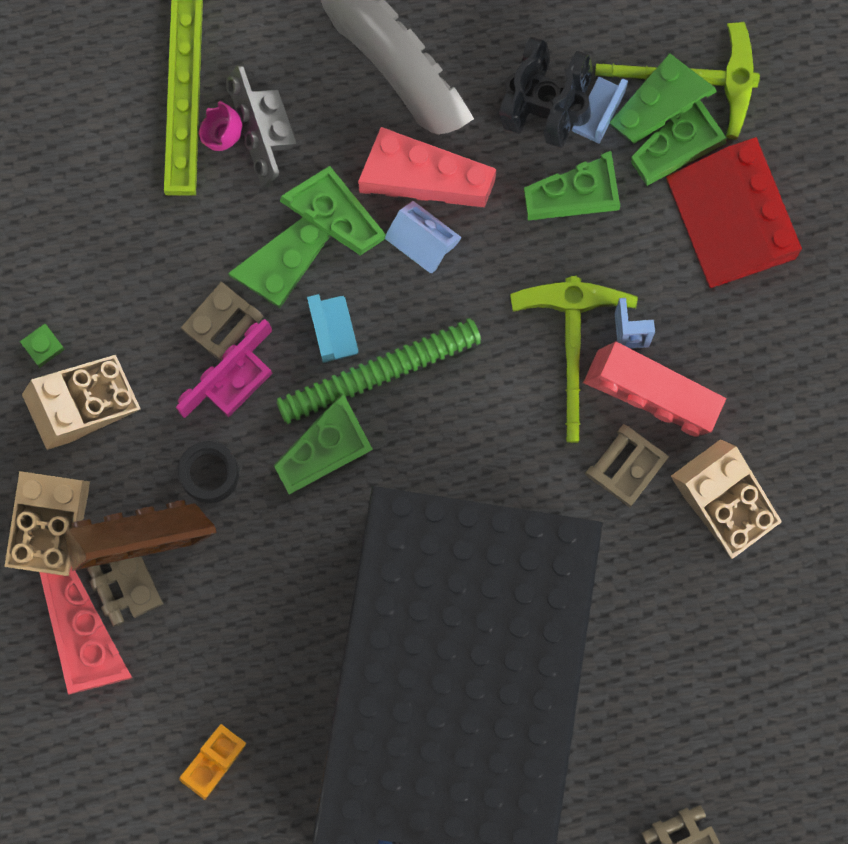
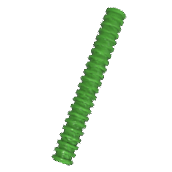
M468 318L465 324L459 322L455 328L449 326L448 331L442 329L438 335L430 334L429 339L426 337L421 338L422 342L413 341L412 346L409 347L406 344L402 350L394 349L395 353L390 354V352L385 353L386 357L378 356L374 362L370 359L367 361V365L361 363L357 369L351 367L349 368L350 372L345 373V371H342L338 377L332 375L331 380L327 381L325 378L322 380L323 383L319 385L315 382L313 383L314 387L309 388L306 386L302 392L296 390L295 395L291 396L289 393L283 400L279 397L276 402L284 422L290 424L294 418L297 421L300 420L301 415L307 417L311 411L317 413L320 407H323V409L328 408L327 405L333 404L342 393L345 397H355L354 393L359 392V394L364 393L363 389L368 388V390H372V386L375 384L379 387L383 381L391 382L390 378L392 377L400 378L399 374L404 373V375H407L411 369L417 371L418 366L424 368L428 362L434 364L437 358L443 360L447 354L453 356L456 350L460 353L463 351L462 348L466 347L469 349L473 343L479 345L481 343L480 333L475 322Z

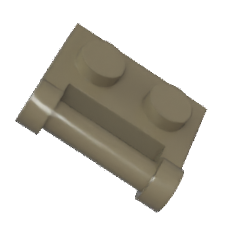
M221 282L183 324L181 329L221 362L225 351L230 346L236 345L248 328L256 322L259 323L264 316ZM239 310L245 314L219 345L212 342Z
M623 424L617 431L618 436L595 466L588 468L585 475L631 508L668 460L669 456L629 426ZM628 443L633 444L636 447L614 477L610 479L605 475V472Z

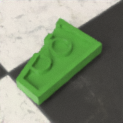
M669 54L609 123L621 135L635 144L664 126L666 121L681 111L683 113L693 107L692 104L705 96L707 98L717 91L714 86L673 55Z
M701 100L692 104L693 107L684 113L681 111L670 118L668 123L659 132H655L631 157L632 165L647 186L726 144L727 137Z
M611 151L602 154L601 158L590 163L585 161L578 164L576 169L562 175L557 173L524 187L528 220L619 210L620 201Z
M330 166L281 196V203L359 255L367 252L385 239L386 234Z
M302 217L230 271L228 275L278 308H281L330 235Z
M342 393L273 466L288 494H291L373 449L345 395Z

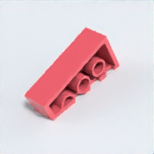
M381 127L359 178V192L364 194H383L390 197L416 198L417 200L443 201L450 204L485 208L495 183L496 169Z
M616 341L597 351L583 382L634 407L650 412L661 421L672 422L682 426L681 430L694 437L712 432L726 400L725 397Z

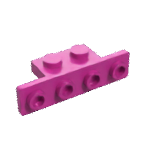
M266 319L262 320L259 324L256 322L251 325L245 332V338L237 346L235 344L230 346L223 354V360L215 368L213 366L208 368L202 374L201 382L193 390L188 389L179 397V404L176 406V409L183 418H186L206 397L227 417H230L273 374L271 369L252 353L272 332L270 323Z

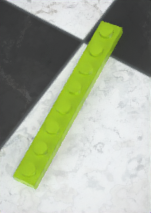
M171 0L164 176L165 195L196 196L203 0Z

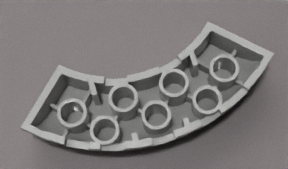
M321 0L322 6L336 30L351 41L376 66L421 127L431 133L445 134L463 127L474 119L455 87L450 88L447 82L438 75L443 71L442 68L428 53L421 52L425 49V46L411 29L407 30L400 21H395L398 18V14L385 0Z

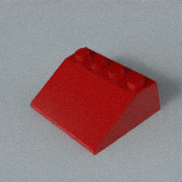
M757 137L728 146L666 177L709 288L795 260L801 252L802 247Z

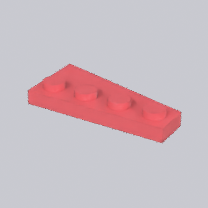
M72 566L69 576L39 572L68 695L131 679V674L125 666L76 571H72Z

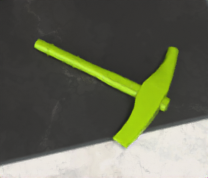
M745 22L727 24L731 54L726 71L690 68L711 85L724 86L730 106L729 126L726 137L732 140H736L739 137L749 106L752 88H758L760 81L759 73L753 72L752 49ZM614 63L613 65L596 64L595 76L645 79L646 81L657 67H647V65L646 67L614 65Z
M570 276L565 279V282L523 289L510 294L513 312L540 307L552 308L565 313L567 389L565 390L567 392V423L565 425H567V442L578 443L579 425H581L579 423L581 313L598 307L617 306L619 298H626L627 307L636 309L638 296L600 285L582 283L581 278Z

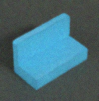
M319 294L307 297L323 363L357 355L359 351L345 297L339 296L323 301L320 300Z

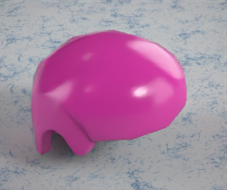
M219 101V107L206 110V118L202 121L198 133L202 144L214 151H223L233 146L240 139L242 131L240 115L229 105Z

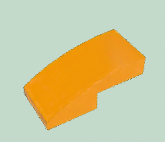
M220 724L202 746L197 757L180 776L179 781L206 800L247 743Z

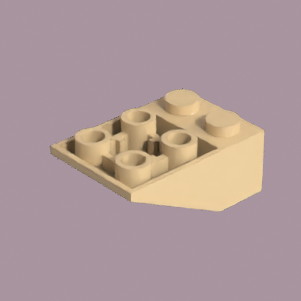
M116 355L31 379L22 394L47 450L73 442L141 410Z
M720 439L671 475L683 497L731 559L782 522L738 448Z
M19 471L4 567L69 576L71 561L64 533L72 528V523L84 519L90 482Z

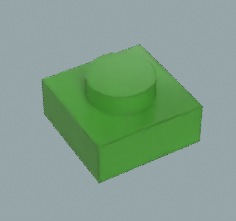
M46 324L20 341L39 368L65 350Z

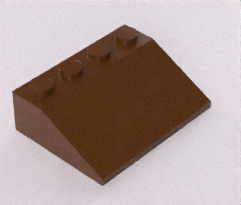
M185 500L166 504L167 509L155 511L154 506L135 510V516L123 518V513L107 515L103 517L104 522L92 524L91 519L72 523V528L68 529L64 534L72 571L196 545L217 533L216 528L195 503L186 505Z

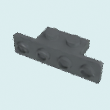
M236 66L226 78V89L228 94L231 95L235 111L240 115L244 142L253 160L255 175L259 178L261 187H267L279 175L272 151L288 150L297 143L279 91L252 92L244 67Z

